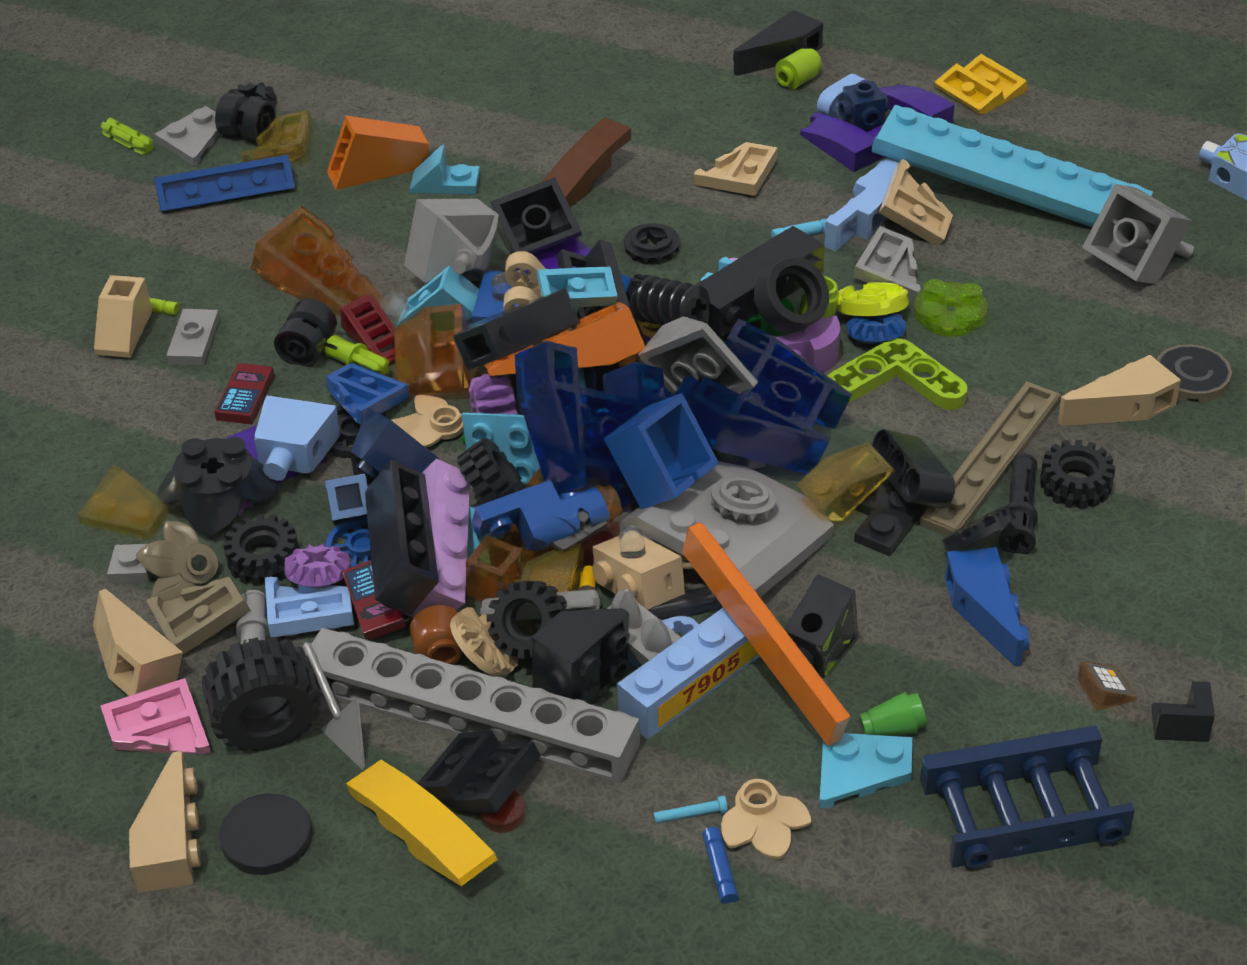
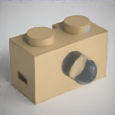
M627 526L621 531L619 536L593 546V575L597 584L617 594L620 590L629 589L637 602L647 610L685 594L682 557L644 537L640 528Z

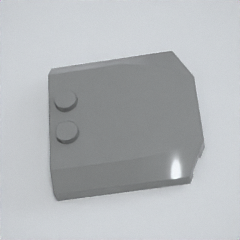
M719 462L703 477L695 480V483L677 498L645 509L637 508L620 521L619 535L633 530L657 544L661 543L685 556L682 550L688 527L701 522L706 526L758 596L762 597L832 538L834 525L811 498L747 466ZM732 477H747L757 480L769 487L775 494L776 504L774 512L769 513L767 518L762 520L755 518L753 522H749L746 519L739 518L735 521L734 516L721 515L720 509L711 505L712 487L718 481Z

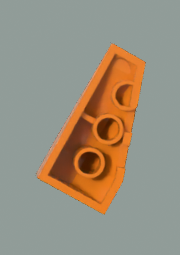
M619 301L579 319L581 323L575 325L577 329L561 331L541 340L542 344L536 347L532 344L486 364L485 367L489 376L612 365L616 362L619 367H622L640 359L638 353L643 350L645 344L629 307Z

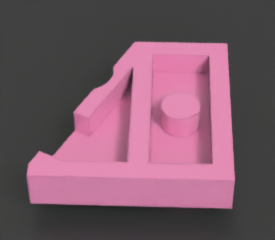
M185 678L101 705L115 750L154 753L182 751L183 754H206L211 752Z

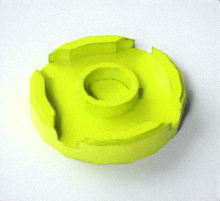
M886 282L863 284V289L854 291V286L851 285L839 290L836 309L841 313L854 316L887 315L899 312L908 306V291L898 284Z

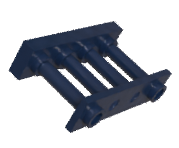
M1097 726L923 755L920 777L925 795L939 793L945 796L959 834L952 836L949 860L952 868L966 865L969 868L976 869L987 865L993 860L1097 841L1103 844H1113L1122 840L1125 836H1129L1135 812L1132 803L1110 807L1092 767L1098 764L1102 737ZM1065 770L1074 772L1091 810L1066 814L1049 773ZM1020 778L1032 780L1047 818L1022 822L1005 781ZM981 785L989 788L1003 826L977 830L962 789Z

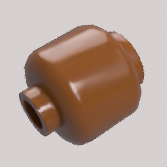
M432 605L422 609L414 616L410 623L409 632L415 654H423L431 659L452 665L463 657L464 653L456 643L450 628L451 619L458 613L456 609L446 605Z

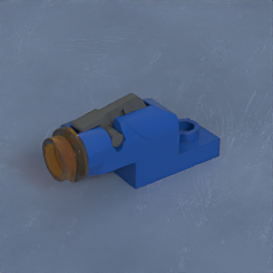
M551 480L476 506L471 525L479 538L487 534H491V536L504 534L515 524L528 550H541L552 546L560 552H565L604 530L605 526L613 523L616 517L621 516L622 508L616 491L610 485L606 487L597 485L586 490L564 493L558 496Z

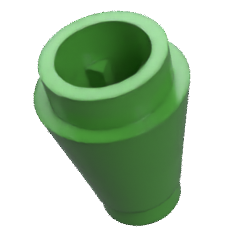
M903 692L867 710V712L859 714L864 734L911 735L918 734V729L927 727L926 715L918 693L907 695L906 692Z

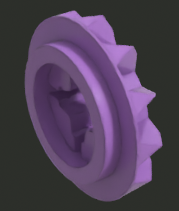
M324 543L315 547L308 544L306 549H295L292 555L285 558L284 572L290 581L306 587L328 586L344 578L342 571L350 568L349 554L342 552L338 546L328 548Z

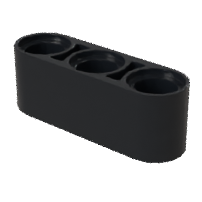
M882 429L876 434L871 447L872 459L906 502L945 509L950 505L955 494V480L921 438Z

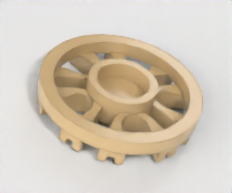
M466 607L458 612L451 619L450 628L456 643L463 653L485 673L493 677H507L518 665L519 660L516 656L505 654L506 648L498 649L494 644L498 637H490L488 629L492 628V622H486L487 614L483 613L478 617L473 607Z

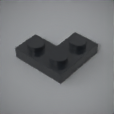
M859 471L854 473L838 494L839 504L868 515L855 532L854 542L889 557L927 508L924 505L906 502L892 484Z

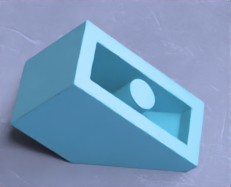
M449 265L404 302L397 325L456 330L463 323L467 325L472 322V313L479 288L461 274L455 273Z

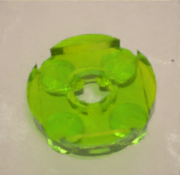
M931 279L925 282L924 289L915 298L914 316L918 322L927 326V330L934 334L957 337L969 334L970 330L976 327L979 329L983 326L987 317L988 305L982 295V288L976 283L962 284ZM952 306L955 309L954 311H947L946 307Z

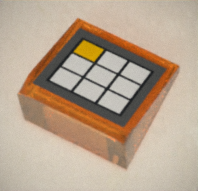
M1092 661L1080 663L1077 680L1096 711L1136 701V695L1117 666Z

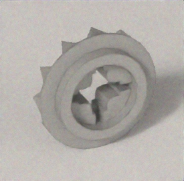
M726 478L715 483L711 491V505L720 509L721 515L734 516L735 521L739 518L746 519L749 522H753L755 518L766 519L768 514L774 512L776 496L773 491L761 482L751 478Z

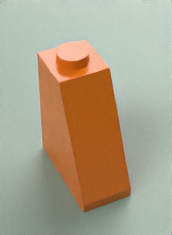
M346 116L327 174L335 190L411 172L427 158L429 142L419 126Z

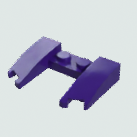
M901 84L879 88L888 98V109L892 111L894 105L908 107L916 112L933 118H941L953 124L955 104L937 94ZM815 112L810 117L811 125L800 130L802 137L852 172H856L885 158V156L872 152L873 141L883 125L865 132L844 120Z

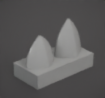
M629 589L618 591L613 598L612 605L607 608H623L629 612L628 633L630 638L628 641V653L642 665L681 638L665 625L662 620L655 617L639 604Z

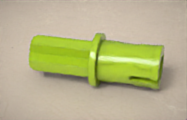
M333 335L327 340V343L337 347L335 350L325 346L324 352L327 357L336 359L346 365L353 363L384 376L389 374L391 369L388 367L389 360L369 351L365 344H353L338 335Z

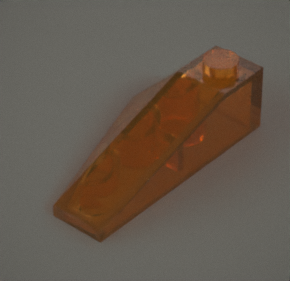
M303 205L256 242L251 269L274 287L300 300L314 299L322 302L337 316H340V309L344 305L367 294H370L377 301L384 312L389 307L368 277L360 274L352 263L353 257L348 250H342L334 239L335 233L331 227Z

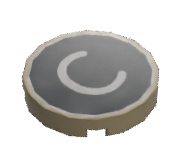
M1193 344L1177 345L1164 350L1157 358L1158 362L1181 379L1177 398L1179 400L1188 401V398L1198 399V402H1208L1221 397L1228 390L1232 375L1229 362L1220 353L1210 348Z

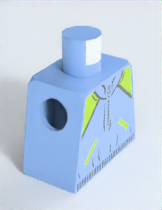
M1234 134L1223 146L1206 141L1200 150L1199 160L1211 164L1209 181L1247 200V135Z

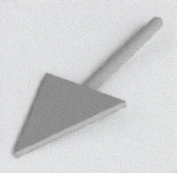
M306 642L303 644V649L309 658L313 672L334 717L321 730L363 770L365 768L359 698L354 699L347 707L340 711L312 645Z

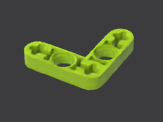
M900 338L885 341L832 371L826 378V396L837 403L852 402L896 376L936 406L946 410L961 408L966 402L968 389L967 384L960 377L911 342ZM865 369H875L879 373L870 375L865 374L861 371ZM927 372L932 376L922 378L916 376L915 373Z

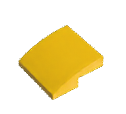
M983 54L977 56L965 67L956 63L934 82L936 88L980 115L1001 106L1028 90L1027 80Z

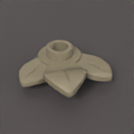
M166 521L163 526L164 540L149 543L136 553V558L141 565L153 575L159 576L153 586L151 597L159 596L163 602L182 597L181 589L208 582L214 577L218 569V558L215 552L209 546L199 542L193 528L179 521ZM194 556H200L204 559L205 566L202 571L193 569L191 561Z

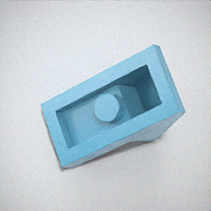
M441 145L414 170L410 193L477 194L480 166H467L464 164L446 165L445 146Z
M610 266L539 269L537 271L541 296L566 288L576 313L579 307L610 306L616 303L618 296Z

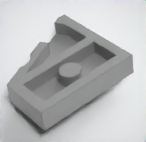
M879 226L857 262L852 277L866 283L886 282L898 284L903 289H907L908 298L917 300L921 288L920 284L916 283L917 264L912 256L914 252L912 239Z

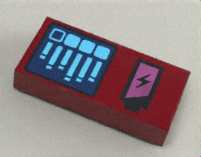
M238 363L214 411L216 421L252 425L275 376L273 367Z
M371 561L342 571L366 640L369 641L406 627L400 610L388 608L382 603L375 601Z

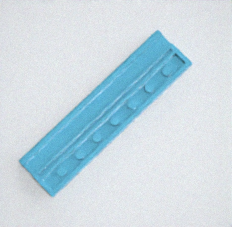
M894 105L872 145L873 153L897 161L904 159L911 166L1090 227L1094 226L1115 184L1138 188L1150 196L1153 194V191L1144 189L1137 184H1129L1109 177L1107 174L1079 167L1072 162H1064L1046 156L1039 151H1031L1011 144L1009 141L999 140L981 134L974 129H966L948 123L944 119L933 118L916 112L911 108Z

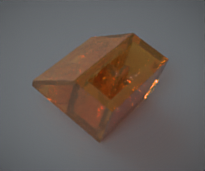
M462 304L424 307L395 329V380L409 385V395L469 391L470 370H467L453 338L454 334L468 326Z

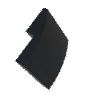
M492 730L459 733L417 784L447 807L472 812H497L541 755L534 742L499 744Z

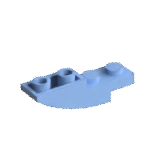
M887 157L885 160L880 161L865 176L860 177L856 181L853 189L855 198H851L845 206L835 214L830 215L825 221L823 227L825 233L824 247L836 252L855 235L868 240L876 233L879 226L885 223L887 217L878 212L895 167L900 161Z

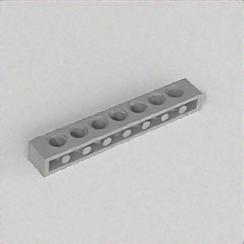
M322 627L311 643L334 698L351 703L354 699L359 698V706L456 735L465 732L492 730L499 744L534 742L541 755L540 760L617 783L622 782L640 745L639 718L629 716L621 711H612L588 704L583 700H573L559 696L541 688L528 687L499 676L493 677L472 671L461 665H452L434 660L423 654H413L392 648L384 643H375L354 637L346 632H337ZM313 672L319 694L323 695L320 685Z

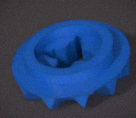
M897 313L878 316L853 315L851 320L847 322L848 335L867 344H882L885 341L896 339L906 332V321L903 320L902 315Z

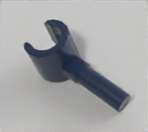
M583 370L587 394H594L595 391L606 392V376L604 371L589 372Z

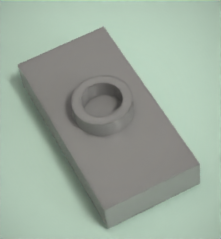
M182 310L166 355L168 364H205L220 319L218 310Z

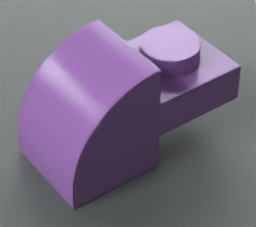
M837 316L820 318L799 333L770 338L769 365L772 372H792L809 366L813 376L832 368L839 357L840 323Z

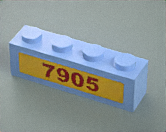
M723 607L617 683L618 711L639 718L640 733L647 739H650L759 658L760 655Z

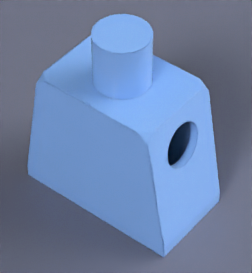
M267 395L255 432L258 461L264 465L263 471L265 475L273 480H283L288 471L300 473L313 472L340 436L336 406Z

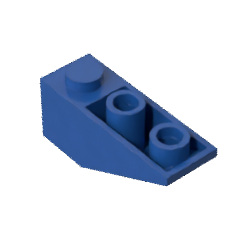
M997 547L947 552L944 578L953 609L1011 664L1021 666L1023 651L1029 649V633L1027 626L1020 625L1019 600L1017 594L1010 593L1009 567L1006 563L1001 564Z

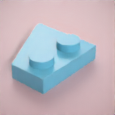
M843 733L841 740L829 747L823 740L819 808L834 806V801L856 794L860 798L875 793L882 787H894L910 782L912 775V737Z

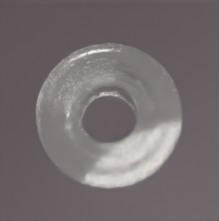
M394 290L390 291L379 304L391 322L399 323L409 310L407 305L408 296L404 293L398 294Z

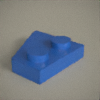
M353 363L326 376L327 390L359 424L362 423L363 417L369 408L381 414L409 398L408 384Z

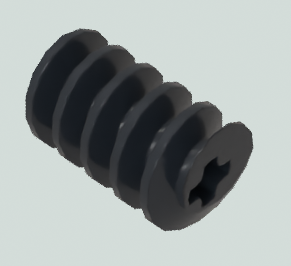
M649 276L643 280L630 297L629 308L631 314L635 319L642 322L646 321L662 326L683 316L704 323L709 321L710 297L706 288L701 285H692L678 280L672 281L668 278Z

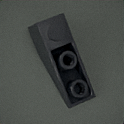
M796 10L791 11L734 49V75L739 76L776 67L780 60L802 48H811L818 51L822 48L823 22Z
M566 288L469 324L454 334L453 338L467 370H471L505 357L581 322Z

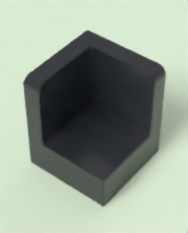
M1192 681L1187 704H1152L1154 740L1209 742L1215 718L1210 682Z

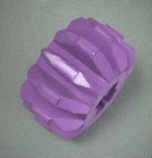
M483 374L481 377L472 379L469 387L471 413L518 414L513 388L506 376Z

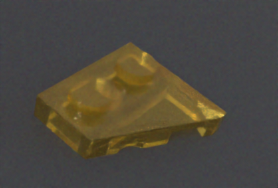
M113 465L77 516L79 523L82 525L151 540L168 515L167 505L162 503L158 497L119 466Z

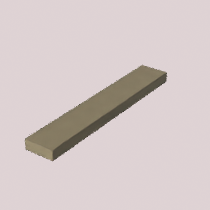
M1026 381L953 475L955 494L950 505L945 509L928 507L920 518V525L945 536L952 534L963 526H967L1010 469L1014 457L1022 453L1059 404L1061 394Z

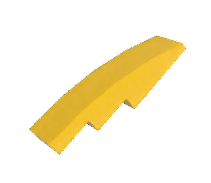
M378 761L346 783L350 795L364 806L373 810L379 823L386 830L403 839L409 852L416 859L458 885L463 886L497 861L495 852L461 819L432 794L385 761Z

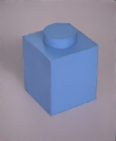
M365 474L325 481L332 521L367 515L365 491L368 486Z

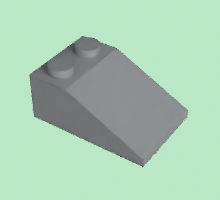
M684 316L662 325L638 354L640 359L674 396L682 393L687 403L691 399V410L693 407H700L753 388L758 383L707 323Z

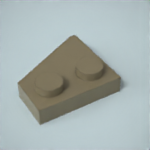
M230 577L211 581L204 586H192L181 589L182 597L163 602L159 596H155L146 601L165 636L183 652L182 655L251 611Z

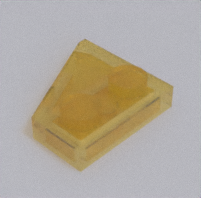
M309 110L278 116L270 124L269 128L256 138L258 147L255 150H244L241 153L242 161L248 162L288 155L289 160H295L301 155H305L313 122Z

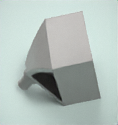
M1115 184L1082 248L1137 282L1155 284L1160 281L1174 253L1187 259L1192 255L1194 246L1181 241L1192 220L1138 188Z
M416 199L404 266L425 283H428L449 265L455 273L461 274L468 281H482L485 270L488 271L499 214L479 199Z

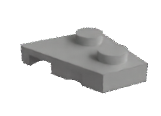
M204 106L203 108L196 109L193 113L179 121L170 123L166 128L154 133L158 144L195 167L201 162L200 156L206 149H211L216 137L220 136L221 133L216 129L215 111Z

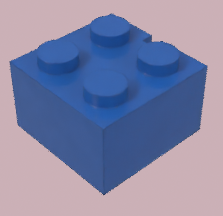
M682 393L648 405L604 438L641 509L677 498L693 485L695 480L700 479L719 464Z

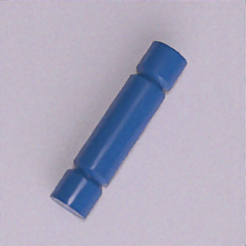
M717 827L707 828L703 831L702 835L721 904L736 902L739 900L720 829Z

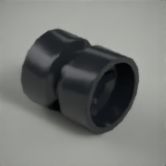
M229 92L220 98L215 112V125L219 133L237 138L242 136L246 140L263 143L274 131L276 110L272 102L257 98L249 99L246 96Z
M304 299L298 301L274 339V347L277 354L289 364L306 367L313 366L324 351L327 340L334 334L337 328L335 314L328 306L317 300Z

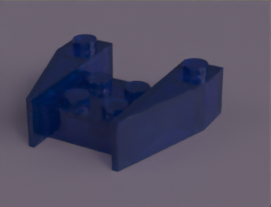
M738 319L727 337L725 345L758 383L755 387L742 391L739 394L703 377L690 400L689 407L711 449L813 475L831 438L813 430L812 427L816 422L824 427L835 429L852 394L775 336Z
M544 341L514 354L517 395L544 482L551 480L558 496H560L561 494L585 487L586 477L606 480L611 483L612 508L618 509L636 503L637 501L604 438L648 405L666 399L663 368L638 362L631 363L603 375V392L579 386L577 348Z

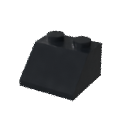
M555 177L491 201L492 210L499 214L497 230L510 254L519 251L534 254L582 235V231Z

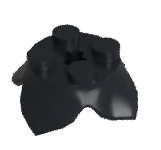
M232 437L228 439L213 438L207 440L192 438L182 444V452L177 456L173 468L159 486L157 495L159 500L166 505L173 506L180 502L185 518L191 526L212 539L235 521L238 517L241 503L244 500L255 504L262 503L279 493L275 480L265 475L263 471L264 465L248 452L244 440Z

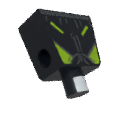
M817 574L787 623L785 631L822 678H825L857 637L858 624L855 590Z

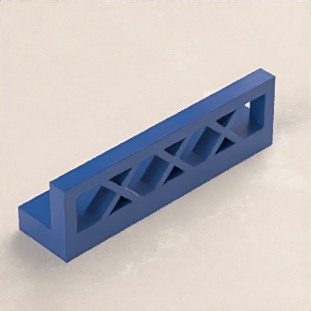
M288 155L154 178L161 212L295 189Z

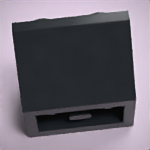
M623 608L561 611L532 636L533 688H541L549 693L573 700H583L592 705L598 698L601 689L610 680L617 682L627 671L629 665L627 660L628 641L630 638L628 633L629 612Z

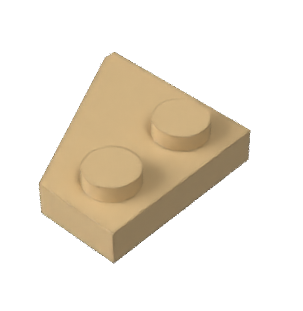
M745 142L736 147L733 152L715 160V167L707 172L702 169L696 170L694 172V185L756 196L778 159L777 147Z
M902 159L895 167L878 213L926 241L940 245L945 240L953 215L942 202L936 199L934 192L925 182L919 186L907 172L911 165Z

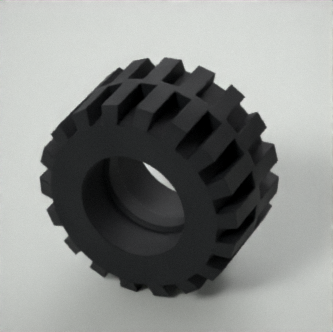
M257 637L248 639L249 642L244 644L239 642L230 646L231 649L229 651H221L215 656L216 662L209 663L205 669L206 675L202 676V690L211 728H213V733L217 739H222L223 744L228 747L236 745L237 750L247 751L255 749L259 751L269 747L281 746L287 741L292 742L300 738L299 734L307 732L312 727L311 721L317 720L320 714L321 699L308 656L305 655V651L300 646L294 647L292 641L284 639L278 642L277 637H267L265 640H259Z

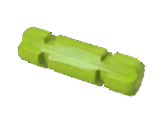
M108 118L106 122H102L101 128H103L102 134L110 139L114 137V141L131 150L134 149L140 155H146L154 150L153 140L150 137L113 118Z

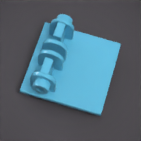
M462 413L466 450L483 437L488 438L492 444L495 443L499 447L500 452L503 451L509 463L512 462L515 466L514 470L520 474L521 481L525 484L526 488L545 482L540 435H545L547 432L546 419H540L539 415Z

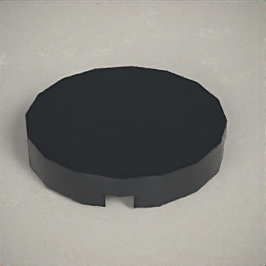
M265 793L249 797L235 805L223 819L219 836L224 857L229 863L231 862L233 865L238 866V870L247 874L269 875L284 871L292 866L293 861L300 855L303 856L310 845L312 830L308 813L297 800L283 794Z

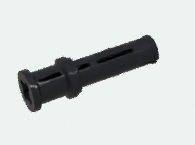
M1022 453L1016 455L1011 463L1012 473L1008 506L1014 512L1016 518L1004 526L999 535V546L1005 552L1028 554L1034 550L1036 545V536L1033 528L1038 522V513L1033 507L1037 460L1030 454ZM1011 537H1014L1013 543H1011Z

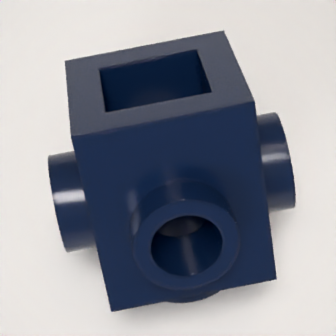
M862 81L843 87L842 101H839L838 108L842 120L868 132L884 124L885 112L888 111L889 104L886 94L880 91L874 81Z

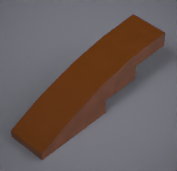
M604 117L571 147L542 182L555 177L569 207H572L591 192V182L611 167V155L631 140V128Z

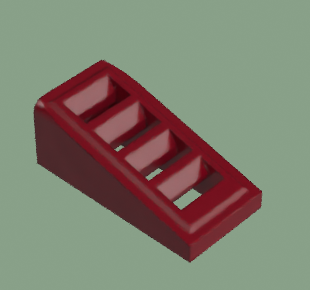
M370 294L348 303L340 309L341 327L356 343L365 344L369 351L388 359L389 366L412 355L411 348L381 306ZM372 324L374 325L366 330L364 329ZM384 335L383 337H381V338H379V339H377V340H375V341H372V340H374V339H376V338H378V337ZM391 344L394 346L383 353L380 352L381 349Z

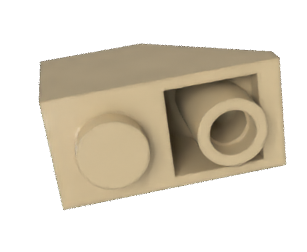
M110 275L98 299L94 344L95 355L131 357L153 312L145 278Z

